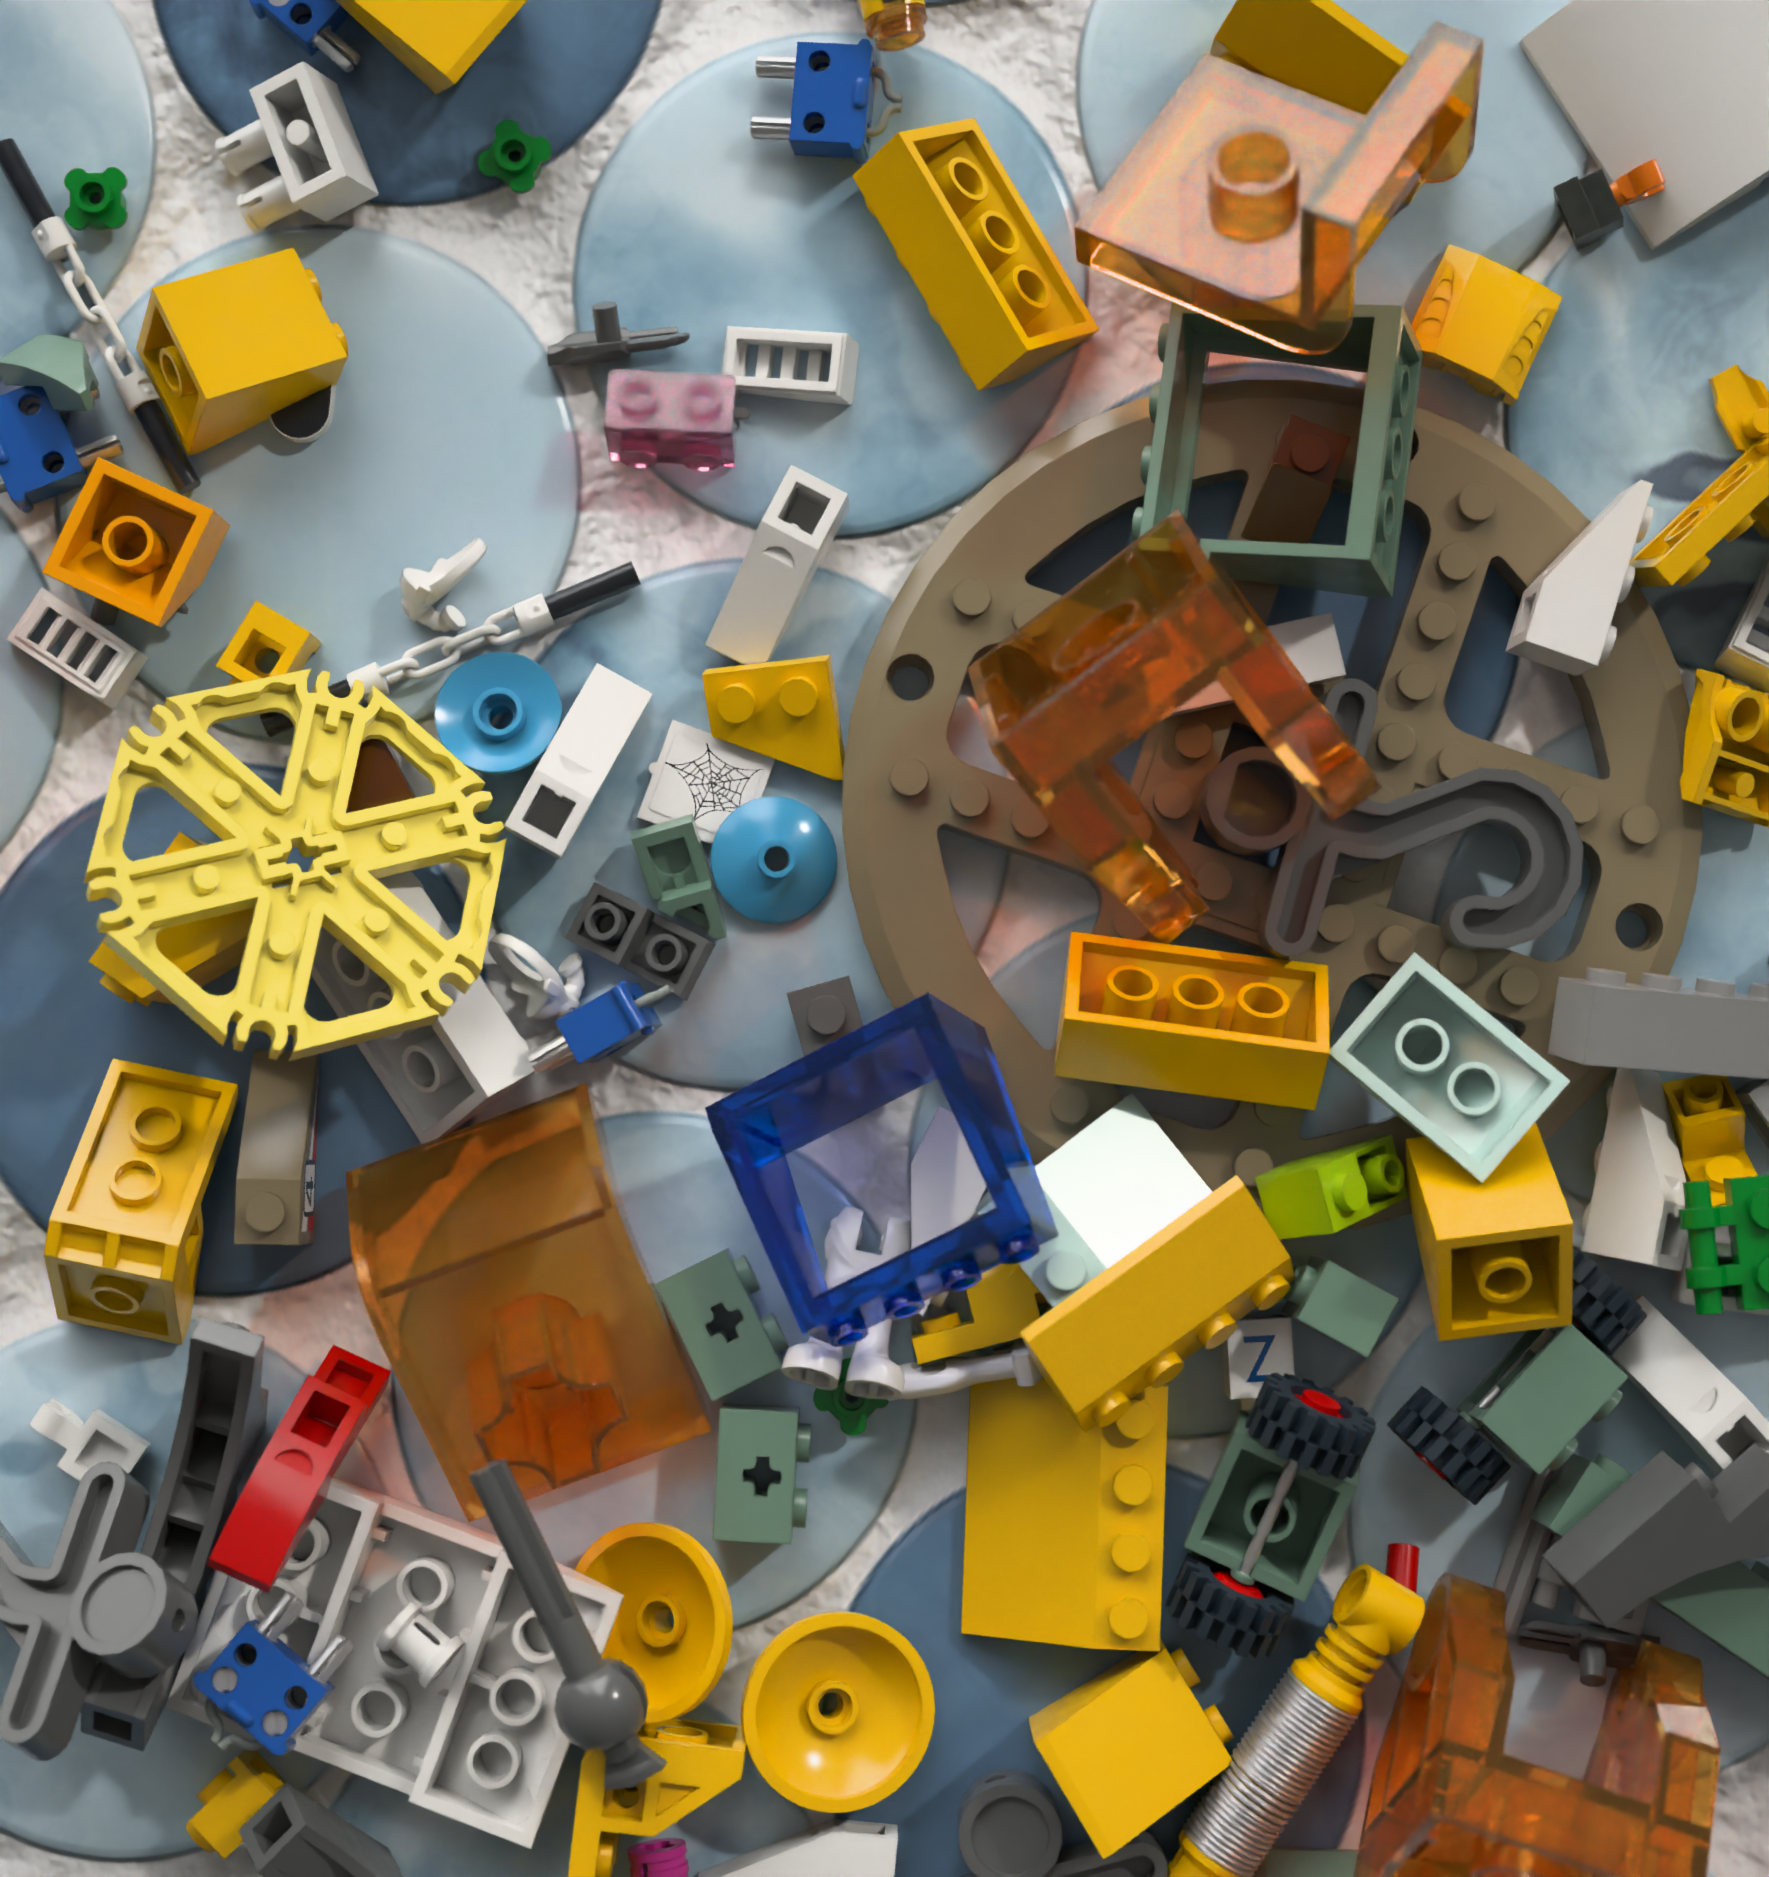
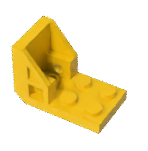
M1769 437L1759 438L1630 560L1629 565L1635 567L1634 579L1639 587L1662 586L1664 588L1672 586L1676 582L1680 587L1685 586L1710 564L1711 560L1706 556V553L1723 537L1730 542L1743 534L1751 525L1762 537L1769 538Z
M112 1059L49 1219L44 1259L58 1319L183 1345L191 1322L204 1235L201 1202L239 1099L238 1084Z
M682 1718L657 1723H644L637 1732L641 1742L664 1758L667 1764L661 1771L635 1785L638 1789L620 1788L605 1790L606 1758L603 1751H586L581 1761L568 1877H611L613 1864L617 1863L621 1833L654 1837L740 1780L748 1753L741 1725Z

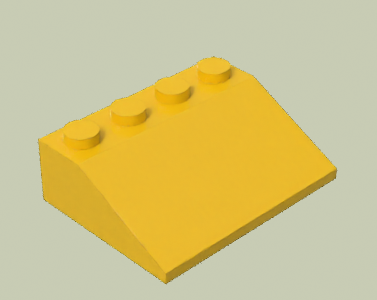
M1043 1377L1034 1386L1017 1385L1016 1378L978 1383L970 1386L961 1613L962 1634L1091 1649L1160 1651L1168 1386L1166 1384L1159 1388H1153L1151 1385L1129 1400L1131 1402L1130 1408L1117 1421L1106 1427H1099L1096 1424L1085 1433Z

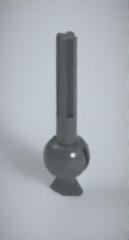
M495 1459L488 1462L484 1467L471 1472L469 1478L566 1677L557 1691L554 1708L559 1728L571 1743L582 1750L591 1752L603 1751L606 1758L605 1790L634 1787L664 1769L667 1764L664 1758L644 1745L637 1734L646 1720L649 1699L645 1683L632 1667L621 1660L602 1659L506 1459Z

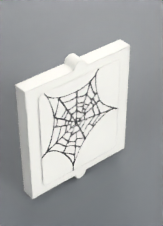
M672 720L658 761L652 762L648 767L652 777L637 818L656 825L693 814L701 841L712 845L716 832L730 813L751 800L763 797L776 759L712 737L709 732Z

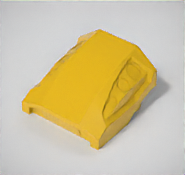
M1449 244L1411 323L1423 351L1422 366L1429 369H1440L1443 373L1448 371L1465 379V383L1471 385L1476 391L1484 395L1498 397V395L1504 393L1501 401L1512 406L1519 397L1522 385L1558 310L1562 297L1533 279L1479 254Z
M1697 668L1695 691L1685 731L1683 772L1680 778L1681 799L1769 828V695L1752 690L1748 686L1731 682L1732 680L1724 678L1725 676Z

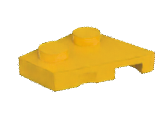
M830 655L706 669L703 672L702 679L712 737L832 780H843L845 751Z

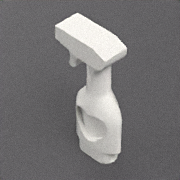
M1019 1338L1013 1345L993 1348V1355L975 1358L945 1357L918 1364L917 1361L903 1363L899 1365L904 1371L905 1385L903 1395L898 1399L887 1400H910L948 1394L974 1384L1016 1378L1017 1385L1034 1386L1042 1379V1375L1039 1373L1023 1338Z

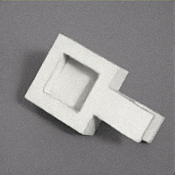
M53 1398L49 1403H43L29 1424L42 1435L67 1449L56 1466L78 1481H81L83 1475L91 1467L102 1462L116 1463L131 1475L151 1446L150 1442L100 1409L93 1411L86 1423H84L75 1412Z

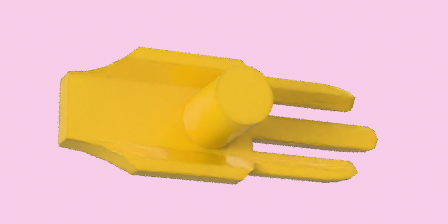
M1737 364L1708 380L1713 393L1714 410L1736 450L1744 453L1759 438L1769 437V392L1762 381L1746 375Z

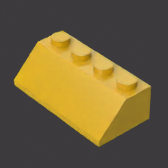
M1237 0L1214 37L1208 61L1214 64V71L1225 83L1238 90H1243L1246 87L1265 101V108L1275 119L1288 126L1299 125L1316 138V145L1328 157L1341 163L1346 160L1367 174V182L1378 193L1390 199H1396L1398 196L1407 204H1410L1453 146L1476 105L1331 0Z
M975 118L898 132L852 175L864 196L867 208L879 221L896 250L900 264L909 272L927 303L930 315L942 328L959 357L963 371L972 379L978 391L1017 380L1092 337L1100 330Z
M1071 931L1057 1032L1054 1076L1282 1107L1316 1109L1330 1054L1328 965Z
M1236 1175L1030 1324L1020 1334L1039 1373L1085 1433L1096 1424L1099 1427H1106L1117 1421L1130 1408L1131 1402L1129 1400L1151 1385L1153 1388H1159L1170 1382L1182 1371L1184 1367L1183 1361L1204 1346L1206 1349H1212L1222 1344L1237 1329L1238 1325L1236 1322L1257 1307L1262 1311L1278 1303L1290 1290L1289 1283L1295 1279L1291 1257L1244 1183Z

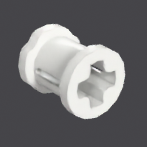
M414 1600L394 1619L381 1635L376 1646L383 1652L391 1649L420 1674L418 1683L427 1688L451 1663L465 1642L458 1636L450 1639L421 1614L423 1606Z

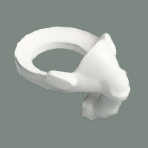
M475 538L448 560L439 558L430 572L414 568L403 569L399 580L403 595L401 604L403 611L408 615V619L413 622L418 621L434 631L442 632L450 630L459 631L466 626L463 614L456 607L448 605L441 612H438L433 608L432 604L437 602L460 582L485 555L487 546L481 538Z
M503 933L497 934L490 939L488 951L495 962L512 980L511 989L520 994L527 995L526 1015L529 1018L538 1021L552 1018L560 1019L578 1009L580 1004L578 1000L586 984V971L583 967V958L579 953L576 952L569 955L560 964L558 972L566 977V984L563 985L555 969L524 941ZM511 950L524 958L537 972L522 963Z

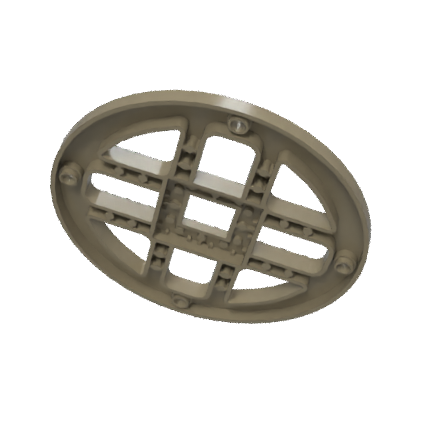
M1236 380L1205 384L1191 489L1232 480H1238L1242 483L1243 490L1226 540L1250 541L1242 538L1241 534L1291 414L1351 438L1332 486L1333 490L1352 495L1365 390L1303 380ZM1150 396L1131 401L1084 420L1034 448L991 480L948 522L915 564L889 608L865 663L850 717L843 767L842 831L850 891L863 940L883 990L912 1042L944 1084L987 1128L1009 1140V1145L1037 1165L1124 1098L1119 1093L1116 1084L1054 1076L1057 1035L1053 1047L1050 1050L1043 1049L1021 1024L991 984L971 949L955 910L937 833L940 830H948L1068 871L1086 879L1096 890L1099 901L1098 915L1091 934L1158 943L1165 921L1169 919L1265 952L1258 939V926L1274 869L1193 842L1201 818L1199 814L1200 791L1209 773L1220 762L1232 725L1307 750L1318 706L1323 695L1339 681L1345 680H1334L1155 720L1153 712L1118 816L968 765L958 759L951 751L947 740V731L967 673L973 662L983 654L994 651L1010 653L1151 701L1141 661L1143 653L1266 627L1280 585L1213 576L1198 621L1188 629L1174 632L1158 629L1032 586L1026 582L1030 576L1084 534L1119 514L1144 504L1146 484H1143L1141 479V456L1145 446H1152L1155 423L1151 422L1149 414ZM1417 406L1403 513L1412 517L1420 528L1422 536L1421 552L1375 688L1373 689L1378 700V708L1357 784L1358 789L1364 797L1372 801L1387 803L1481 767L1517 770L1547 785L1572 813L1584 847L1583 856L1587 859L1590 869L1589 886L1570 943L1564 954L1554 962L1537 960L1508 949L1496 952L1459 950L1449 945L1443 938L1440 926L1387 908L1405 853L1331 880L1318 932L1312 946L1303 954L1284 960L1328 965L1330 1040L1344 995L1351 983L1363 976L1375 977L1389 982L1415 952L1492 1017L1512 1024L1515 1029V1036L1570 1080V1083L1535 1122L1542 1140L1545 1141L1558 1131L1600 1089L1616 1068L1582 1065L1548 1054L1558 977L1585 979L1586 968H1600L1627 973L1625 983L1641 984L1642 973L1669 975L1682 945L1696 891L1703 834L1702 806L1681 799L1680 778L1683 772L1685 731L1690 707L1678 665L1657 616L1634 579L1625 600L1616 605L1611 625L1617 628V635L1607 660L1578 676L1567 673L1581 705L1592 744L1598 778L1466 734L1452 724L1447 717L1444 706L1446 691L1488 566L1495 569L1521 600L1523 592L1569 546L1591 521L1552 483L1508 450L1461 423ZM916 667L924 672L929 685L922 697L910 701L896 695L892 688V679L900 669ZM1623 912L1635 913L1644 921L1646 927L1645 938L1636 948L1626 947L1617 936L1615 929L1616 919ZM1235 1100L1228 1118L1217 1127L1210 1129L1197 1128L1147 1111L1212 1192L1237 1175L1264 1216L1255 1177L1295 1159L1380 1136L1392 1135L1397 1157L1404 1169V1183L1407 1191L1406 1139L1423 1137L1396 1114L1366 1125L1303 1139L1300 1136L1299 1129L1306 1109ZM1409 1197L1342 1230L1359 1228L1412 1214Z

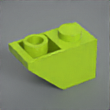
M1392 1135L1380 1136L1295 1159L1255 1177L1265 1218L1279 1240L1333 1234L1408 1197L1404 1183V1169L1397 1157Z

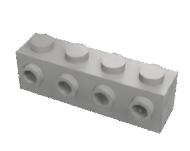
M1586 968L1585 979L1558 977L1548 1047L1549 1055L1591 1066L1769 1079V984L1751 982L1748 994L1735 992L1737 983L1710 978H1697L1695 989L1681 988L1682 978L1655 973H1642L1641 984L1625 983L1627 973L1600 968Z

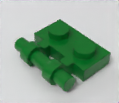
M1769 1174L1723 1178L1726 1205L1712 1206L1709 1180L1682 1182L1685 1208L1678 1209L1680 1229H1687L1691 1259V1267L1685 1268L1687 1289H1694L1697 1315L1723 1313L1721 1287L1735 1285L1737 1310L1769 1309ZM1728 1226L1732 1264L1718 1265L1714 1227Z

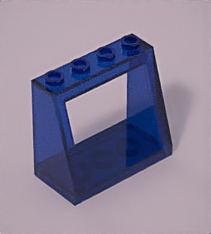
M929 992L705 1108L713 1135L802 1334L831 1344V1346L843 1347L859 1342L868 1335V1328L886 1319L898 1320L915 1315L925 1307L924 1301L944 1291L959 1292L971 1288L982 1280V1273L1002 1263L1011 1265L1029 1260L1039 1253L1040 1245L1059 1236L985 1027ZM938 1079L996 1208L828 1290L785 1155Z

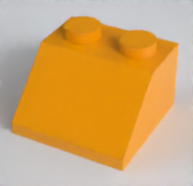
M98 457L42 573L161 628L203 583L230 525L213 509Z

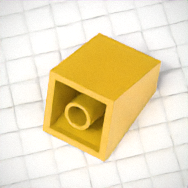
M335 0L436 95L453 86L527 2V0Z
M294 247L152 288L136 349L188 456L211 448L269 419V415L332 384L334 387L336 386L348 358L347 340L341 327L336 322H330L321 304L322 295L319 282L311 269H304Z
M179 832L164 854L208 844ZM254 908L166 928L157 935L156 946L164 957L201 988L241 964ZM104 940L88 961L105 973L99 981L100 984L129 1003H133L136 1000L147 1007L152 1001L174 1004L104 943Z
M1534 1123L1483 1183L1478 1181L1425 1137L1406 1139L1407 1192L1439 1341L1572 1325L1573 1221L1537 1124Z
M1161 1638L1160 1651H1137L1028 1718L1036 1747L1103 1859L1115 1853L1226 1769L1230 1765L1229 1762L1233 1761L1224 1744L1234 1739L1232 1732L1215 1704L1204 1710L1202 1709L1190 1689L1201 1681L1181 1647L1169 1654Z

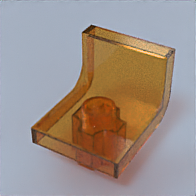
M1435 21L1367 116L1205 53L1074 226L1077 262L1282 349L1305 355H1320L1333 351L1342 343L1352 326L1355 270L1417 182L1439 183L1455 177L1463 169L1473 153L1484 39Z
M586 1083L346 1172L351 1256L363 1302L381 1346L468 1522L487 1516L472 1485L469 1474L495 1459H506L527 1501L712 1431L705 1400L631 1228L614 1175L604 1124Z

